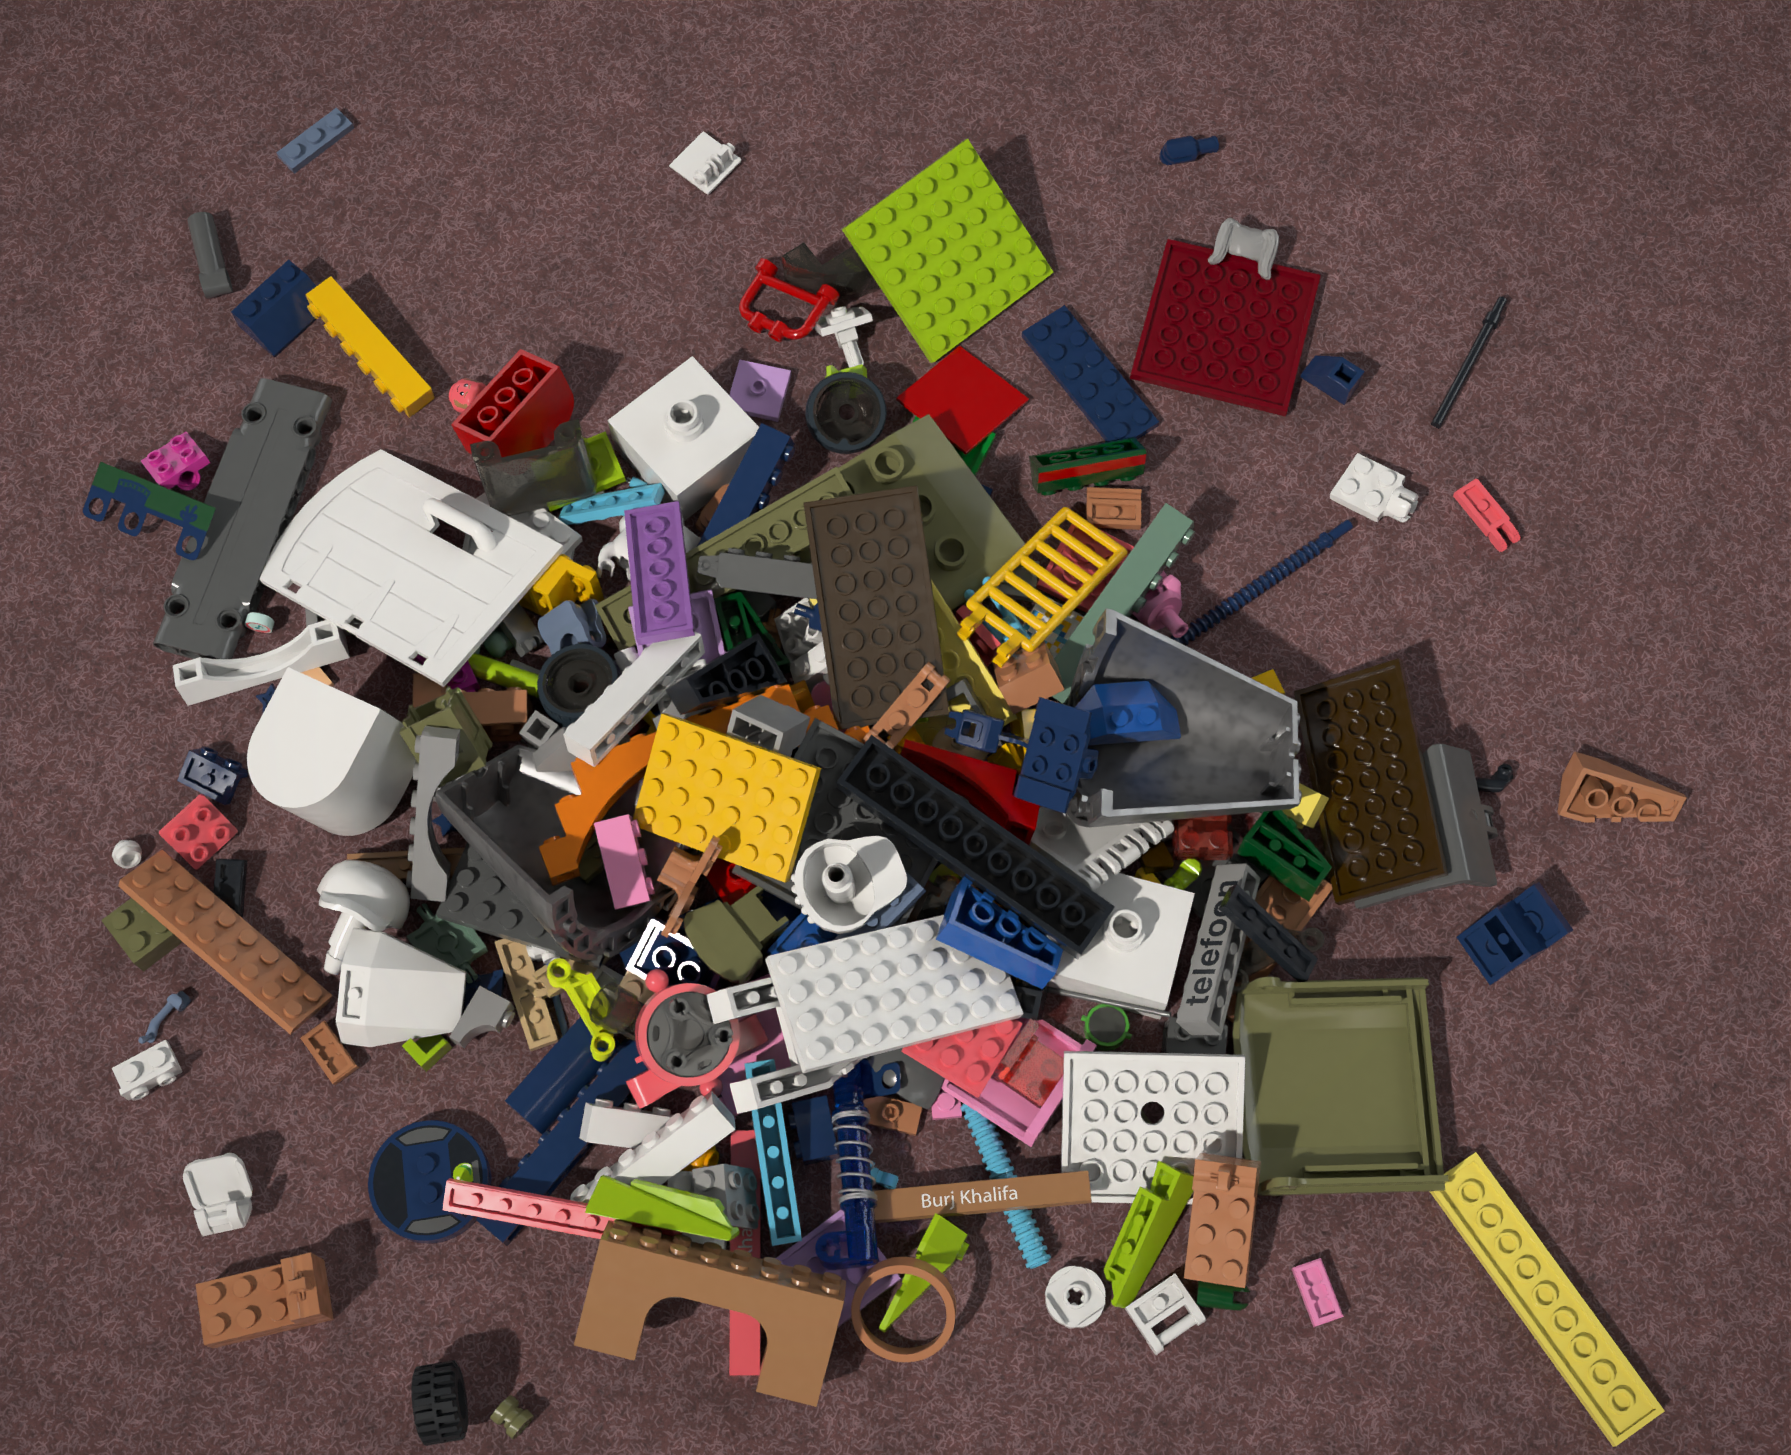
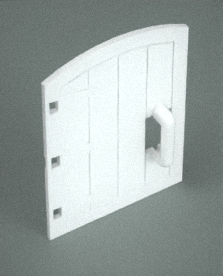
M380 449L339 474L304 505L275 544L263 569L260 581L445 687L565 548L553 539ZM437 518L472 536L478 547L473 555L432 534L440 525ZM292 583L301 587L297 593H294L287 588H289L292 585ZM354 618L363 622L359 629L349 624ZM418 654L426 658L423 665L413 660Z

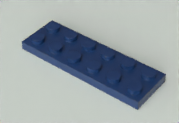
M1065 305L1022 331V338L1106 442L1132 437L1139 439L1159 426L1157 418Z

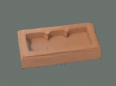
M325 1020L300 1038L334 1086L359 1068Z
M879 1096L863 1099L861 1110L870 1114V1121L866 1125L916 1136L922 1107L913 1103Z

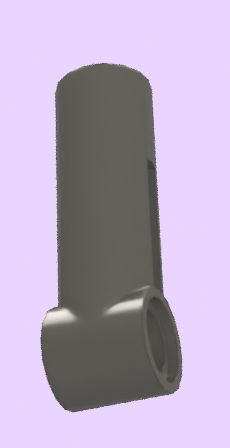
M208 212L192 214L187 221L200 271L199 280L205 297L209 299L233 292L213 215Z

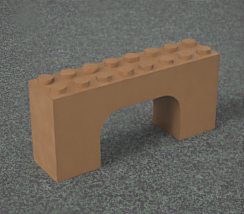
M608 1220L599 1242L574 1346L634 1361L642 1340L650 1308L658 1301L669 1297H681L741 1312L755 1318L762 1325L767 1336V1344L759 1372L756 1392L817 1407L844 1304L846 1280H842L835 1273L825 1272L824 1274L811 1272L812 1270L809 1267L803 1265H794V1267L783 1265L780 1260L772 1257H765L764 1259L752 1257L751 1253L737 1249L734 1252L724 1250L719 1244L713 1242H705L704 1244L693 1242L690 1237L676 1234L674 1237L662 1234L661 1230L654 1227H644L642 1229L632 1226V1223L629 1221Z

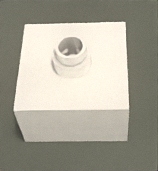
M693 356L607 420L615 450L648 485L662 484L666 491L662 498L664 503L679 501L684 521L705 506L720 487L730 484L759 428Z
M1105 870L1109 879L1094 892L1114 905L1115 908L1078 960L1063 950L1057 972L1049 981V987L1165 1010L1195 893L1121 873L1113 875ZM1121 1008L1126 1011L1161 1019L1159 1015Z

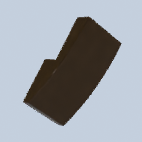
M1161 839L1157 844L1147 841L1150 848L1138 858L1145 875L1172 869L1174 861L1163 840Z

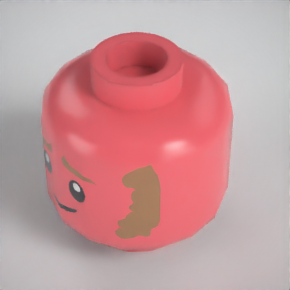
M467 378L460 379L453 384L449 391V400L454 410L462 413L486 385Z

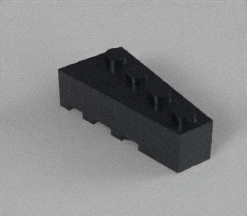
M759 633L667 688L666 692L679 714L683 715L737 701L746 695H760L765 693V690L769 687L783 685L787 680Z

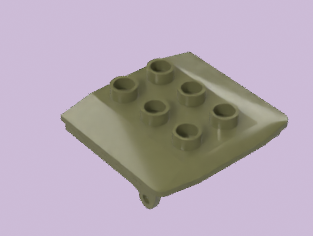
M929 414L894 432L838 468L853 495L918 486L931 580L952 612L966 603L964 598L966 590L972 589L974 592H977L983 586L982 581L985 577H992L1025 545ZM810 548L796 555L801 557V563L811 564Z
M1262 977L1240 986L1236 993L1233 1022V1055L1245 1056L1242 1153L1244 1159L1261 1161L1258 1186L1259 1195L1279 1196L1445 1190V1183L1449 1179L1448 1175H1444L1425 992V988L1429 985L1428 979L1421 977L1308 980L1306 982L1280 981L1278 977Z

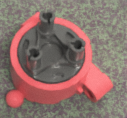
M654 969L647 974L645 983L647 988L655 992V994L646 1001L639 1012L635 1024V1040L639 1056L634 1058L636 1064L643 1061L648 1070L626 1081V1084L639 1109L663 1097V1095L680 1086L700 1085L699 1089L703 1096L712 1091L718 1097L723 1091V1084L718 1076L729 1067L734 1057L762 1045L769 1039L756 1013L740 1021L736 1018L714 1024L706 994L716 992V990L694 983L668 986L669 978L666 972L661 969Z

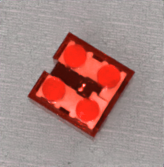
M1221 815L1172 820L1174 827L1172 832L1173 860H1230L1233 855L1232 831H1227V827L1230 826L1232 816Z

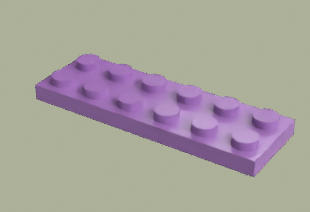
M679 501L624 510L635 633L638 646L695 636Z

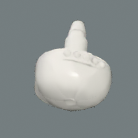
M881 836L861 837L852 840L826 839L817 842L805 850L798 861L795 873L791 875V880L795 883L791 890L797 894L795 903L801 904V912L804 915L808 914L807 921L810 924L815 923L825 931L837 934L852 932L862 927L872 914L900 896L907 885L906 872L894 844Z
M350 859L335 864L327 871L317 888V892L320 894L319 906L341 911V915L328 941L331 947L326 954L324 970L333 975L340 973L341 964L353 928L367 929L368 927L375 932L388 928H402L409 912L410 895L406 885L393 873L370 862Z

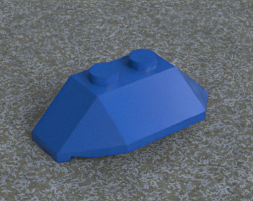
M1149 681L1094 684L1075 707L1092 713L1090 720L1091 736L1088 745L1181 738L1177 710Z

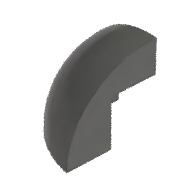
M903 1048L867 1057L875 1072H878L885 1064L898 1063L900 1066L901 1087L897 1094L917 1106L930 1109L944 1081L941 1075L901 1052ZM893 1070L885 1071L882 1076L883 1082L890 1088L896 1082V1074Z

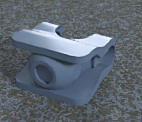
M588 599L580 606L574 604L571 600H566L538 620L539 632L549 646L551 655L561 648L575 644H588L598 648L605 645L606 634L601 623L602 618L594 606L598 604L596 599Z

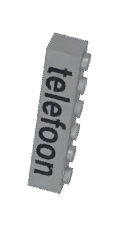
M1247 864L1216 866L1215 874L1211 881L1208 901L1204 908L1201 928L1198 931L1195 951L1191 958L1188 978L1184 985L1181 1005L1177 1012L1176 1022L1190 1035H1222L1246 934L1218 908L1229 887L1236 884L1255 900L1260 877Z

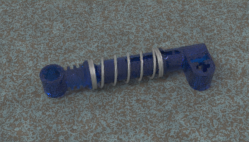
M859 1062L854 1066V1073L850 1077H840L833 1083L836 1105L835 1110L832 1112V1123L836 1125L833 1131L837 1132L838 1142L834 1146L839 1148V1158L835 1161L840 1163L841 1174H838L837 1178L841 1179L842 1190L838 1193L843 1195L839 1198L840 1209L844 1212L845 1231L825 1233L816 1242L815 1251L822 1266L828 1270L867 1267L879 1262L874 1209L878 1205V1196L872 1191L876 1180L871 1176V1170L875 1164L869 1158L873 1148L868 1144V1139L872 1133L865 1127L870 1121L869 1109L865 1107L863 1102V1074ZM842 1242H847L848 1258H843L841 1254ZM835 1246L834 1256H828L830 1247Z

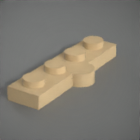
M507 939L495 941L530 1051L558 1042L559 1040L545 998L548 997L546 994L548 989L540 979L535 980L533 977V973L536 971L531 957L528 956L526 945Z

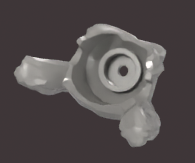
M1231 217L1227 218L1220 226L1214 252L1208 258V262L1210 265L1218 264L1223 261L1227 253L1243 256L1257 261L1258 273L1265 280H1269L1271 278L1272 264L1279 245V235L1274 229L1259 230L1249 228L1248 226L1241 225Z

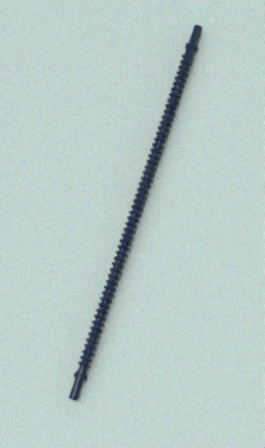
M1346 519L1328 533H1321L1316 541H1309L1308 546L1303 545L1302 551L1297 549L1296 555L1290 554V559L1284 558L1283 563L1278 562L1277 568L1271 567V572L1265 571V576L1259 575V580L1253 579L1252 585L1247 584L1246 589L1241 588L1240 593L1235 592L1233 594L1234 597L1229 596L1227 602L1222 601L1221 606L1216 605L1215 610L1210 609L1208 615L1203 614L1202 619L1197 618L1196 623L1191 622L1189 624L1190 627L1182 637L1175 638L1172 635L1170 638L1187 646L1189 640L1194 641L1195 636L1200 637L1201 632L1206 633L1208 627L1213 628L1214 623L1219 624L1220 619L1225 620L1227 614L1232 615L1233 610L1238 611L1239 606L1244 607L1245 602L1250 603L1252 601L1251 597L1257 598L1258 593L1263 594L1264 589H1270V584L1276 585V580L1282 581L1283 576L1288 577L1289 571L1294 573L1295 567L1301 568V563L1307 564L1308 559L1313 560L1314 555H1320V550L1333 546L1335 540L1353 528L1352 523Z

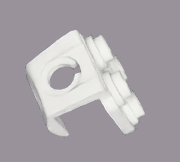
M226 1153L207 1159H197L189 1163L184 1169L183 1181L192 1206L197 1209L194 1210V1215L202 1236L244 1228L252 1210L250 1198L253 1189L242 1159L234 1153Z

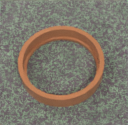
M911 1257L889 1258L873 1265L859 1280L851 1305L852 1323L863 1344L880 1357L896 1362L920 1361L938 1352L950 1338L956 1318V1297L948 1279L933 1265ZM898 1273L915 1275L929 1282L939 1292L946 1307V1323L942 1333L931 1342L913 1348L896 1347L879 1340L866 1327L860 1314L861 1300L867 1289L874 1282L887 1275Z

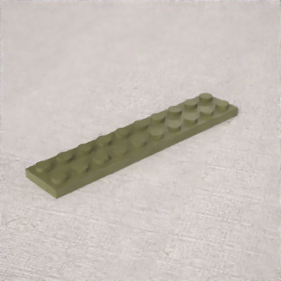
M838 467L831 469L687 552L686 560L690 593L712 589L713 598H718L737 590L721 587L715 577L698 573L700 556L719 555L720 552L728 553V548L745 550V556L755 557L756 552L772 553V559L783 560L784 555L796 556L809 549L803 503L853 495ZM631 585L594 605L619 651L637 647L628 606L633 605Z

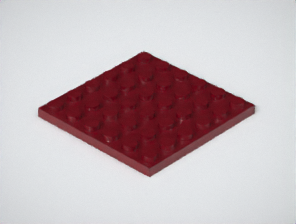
M1167 239L1130 379L1286 417L1321 275L1272 264L1271 278L1265 280L1258 273V263L1255 260L1227 253L1223 261L1210 265L1208 258L1213 254L1214 249Z

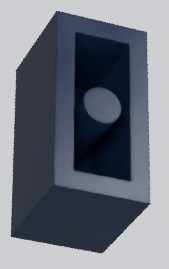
M827 1095L793 1102V1111L788 1112L791 1130L797 1129L799 1140L793 1141L797 1159L803 1158L805 1166L839 1158L838 1149L834 1146L836 1139Z

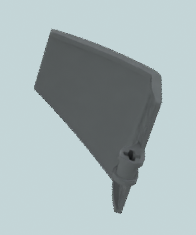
M1434 744L1423 753L1448 876L1354 901L1356 908L1364 909L1407 896L1462 883L1483 887L1497 885L1489 840L1496 838L1498 831L1493 826V807L1481 804L1470 751L1446 744Z

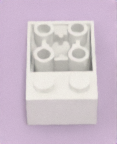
M804 598L800 602H798L805 606L814 608V605L812 604L809 598ZM795 604L774 620L785 655L791 662L790 671L794 684L805 680L811 694L813 687L823 681L824 678L822 676L828 673L823 637L821 632L809 628L808 618L794 614L795 608L798 609L796 607L797 604Z

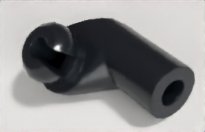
M1501 764L1491 778L1476 777L1478 792L1499 793L1503 791L1513 780V768L1508 764Z

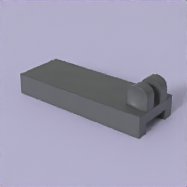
M519 602L499 624L520 657L545 643L540 632Z

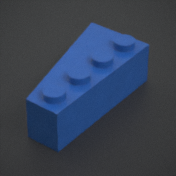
M964 876L951 893L936 940L1043 989L1056 974L1063 949L1034 927H1026L1018 920V915L1011 910L1008 912L1003 910L993 902L995 898L986 892L980 893L971 886L973 882Z

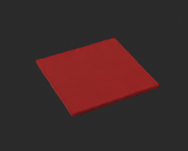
M958 346L900 394L896 401L919 419L929 414L948 441L966 455L1029 401V398L964 348Z

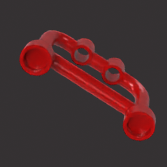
M761 258L755 267L758 273L743 295L739 304V311L741 316L749 321L747 326L751 330L761 334L764 328L770 330L768 335L773 340L781 343L784 337L797 340L807 336L813 330L828 304L835 305L840 294L831 286L822 284L816 295L775 278L774 276L778 272V268L769 260ZM763 284L815 306L800 328L792 329L779 320L773 321L758 311L752 312L749 309L751 302Z

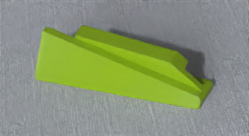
M1158 1161L1150 1190L1139 1187L1104 1267L1105 1278L1111 1282L1114 1298L1111 1300L1113 1306L1126 1308L1134 1301L1194 1191L1192 1190L1194 1175Z
M602 1175L585 1210V1213L725 1241H731L740 1232L738 1227L731 1225L723 1212L725 1207L719 1199L635 1179L631 1181L630 1185H627L614 1178Z

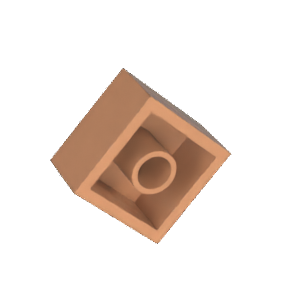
M1045 641L1033 652H1027L1023 648L1015 652L1002 668L993 663L998 688L1013 715L1037 704L1039 697L1047 699L1065 690L1058 665Z

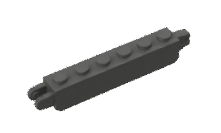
M728 548V553L720 552L719 555L699 557L698 573L715 577L721 587L817 599L812 561L811 564L801 563V557L784 555L783 560L772 559V553L756 552L755 557L745 556V550Z

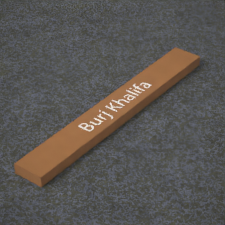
M1088 1171L877 1190L872 1191L878 1196L875 1204L863 1208H849L852 1226L933 1218L935 1213L942 1217L1086 1204L1092 1203L1089 1173ZM872 1198L849 1199V1202H863Z

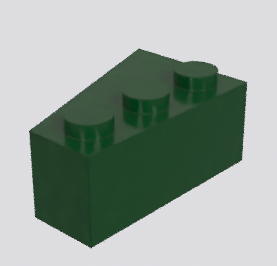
M1282 810L1264 811L1244 837L1237 853L1309 902L1326 879L1332 867L1309 839L1306 840L1296 828L1297 824L1292 818L1289 819Z

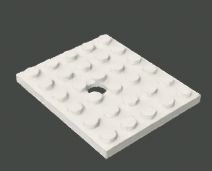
M1064 1051L1061 1173L1088 1171L1092 1202L1133 1203L1139 1187L1150 1190L1158 1161L1194 1175L1195 1159L1200 1153L1242 1159L1245 1056L1229 1054ZM1157 1102L1162 1105L1164 1115L1158 1123L1149 1124L1141 1118V1109L1146 1103ZM1194 1191L1191 1194L1187 1204H1192Z

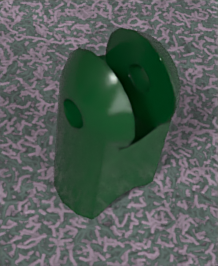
M1198 1281L1196 1304L1200 1307L1241 1311L1249 1304L1233 1301L1234 1291L1250 1292L1247 1286L1241 1288Z

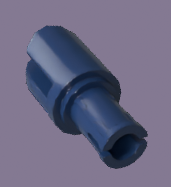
M1190 135L1167 140L1160 151V160L1165 165L1193 162L1198 155L1216 153L1219 150V143L1216 136L1197 140Z

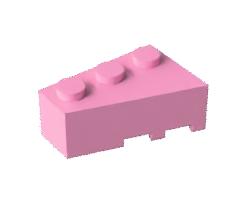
M627 814L594 823L615 910L651 902V895L655 894L652 878L646 877L644 866L648 865L645 849H640L638 837H641L637 819L633 820V817Z

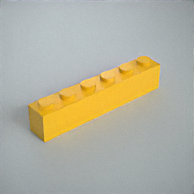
M332 276L306 294L309 302L307 306L309 312L315 319L320 317L325 322L323 326L332 338L337 336L342 341L340 346L349 357L354 355L358 359L357 365L365 375L370 373L375 379L373 382L382 394L386 392L392 398L390 400L391 404L399 413L404 411L410 418L435 399L431 387Z

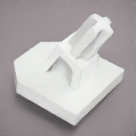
M846 306L832 309L831 314L822 316L814 326L815 330L822 337L835 334L839 348L843 349L849 368L861 364L864 365L857 344L858 335L855 326L873 321L871 313L864 307L846 309Z

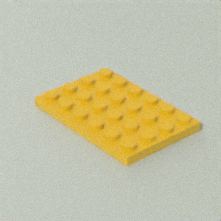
M663 713L658 724L633 820L637 819L641 829L702 852L705 851L714 835L720 838L718 844L723 846L718 858L779 881L789 882L821 768L668 713Z

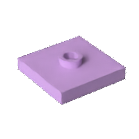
M739 360L729 396L747 415L778 422L791 378V370Z

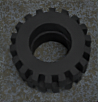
M455 1360L417 1366L412 1376L411 1396L415 1426L422 1443L428 1446L463 1440L468 1428V1405L460 1367Z

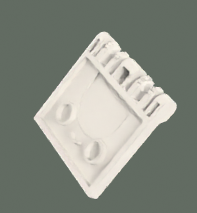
M1042 806L1039 809L1036 829L1029 846L1089 889L1095 891L1109 879L1105 870L1113 875L1118 874L1122 868H1126L1138 859L1142 853L1144 854L1148 851L1150 847L1147 841L1153 844L1159 843L1161 839L1166 838L1174 831V827L1169 820L1102 827H1083L1075 824L1067 813L1064 814Z

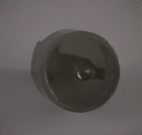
M613 982L608 983L599 990L592 1001L589 1013L590 1020L613 1034L621 1033L636 1041V1019L644 1003L638 1001V997L634 993Z

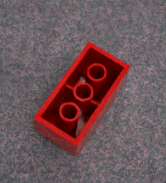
M520 349L451 425L469 454L510 474H518L526 470L531 465L530 461L535 460L567 425L574 408V396L559 366Z

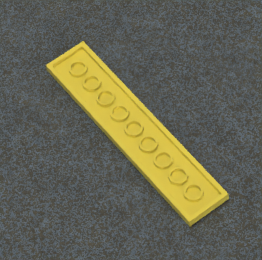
M1475 1152L1444 1173V1175H1448L1449 1179L1445 1183V1190L1429 1192L1613 1447L1619 1445L1662 1414L1665 1410L1479 1155Z

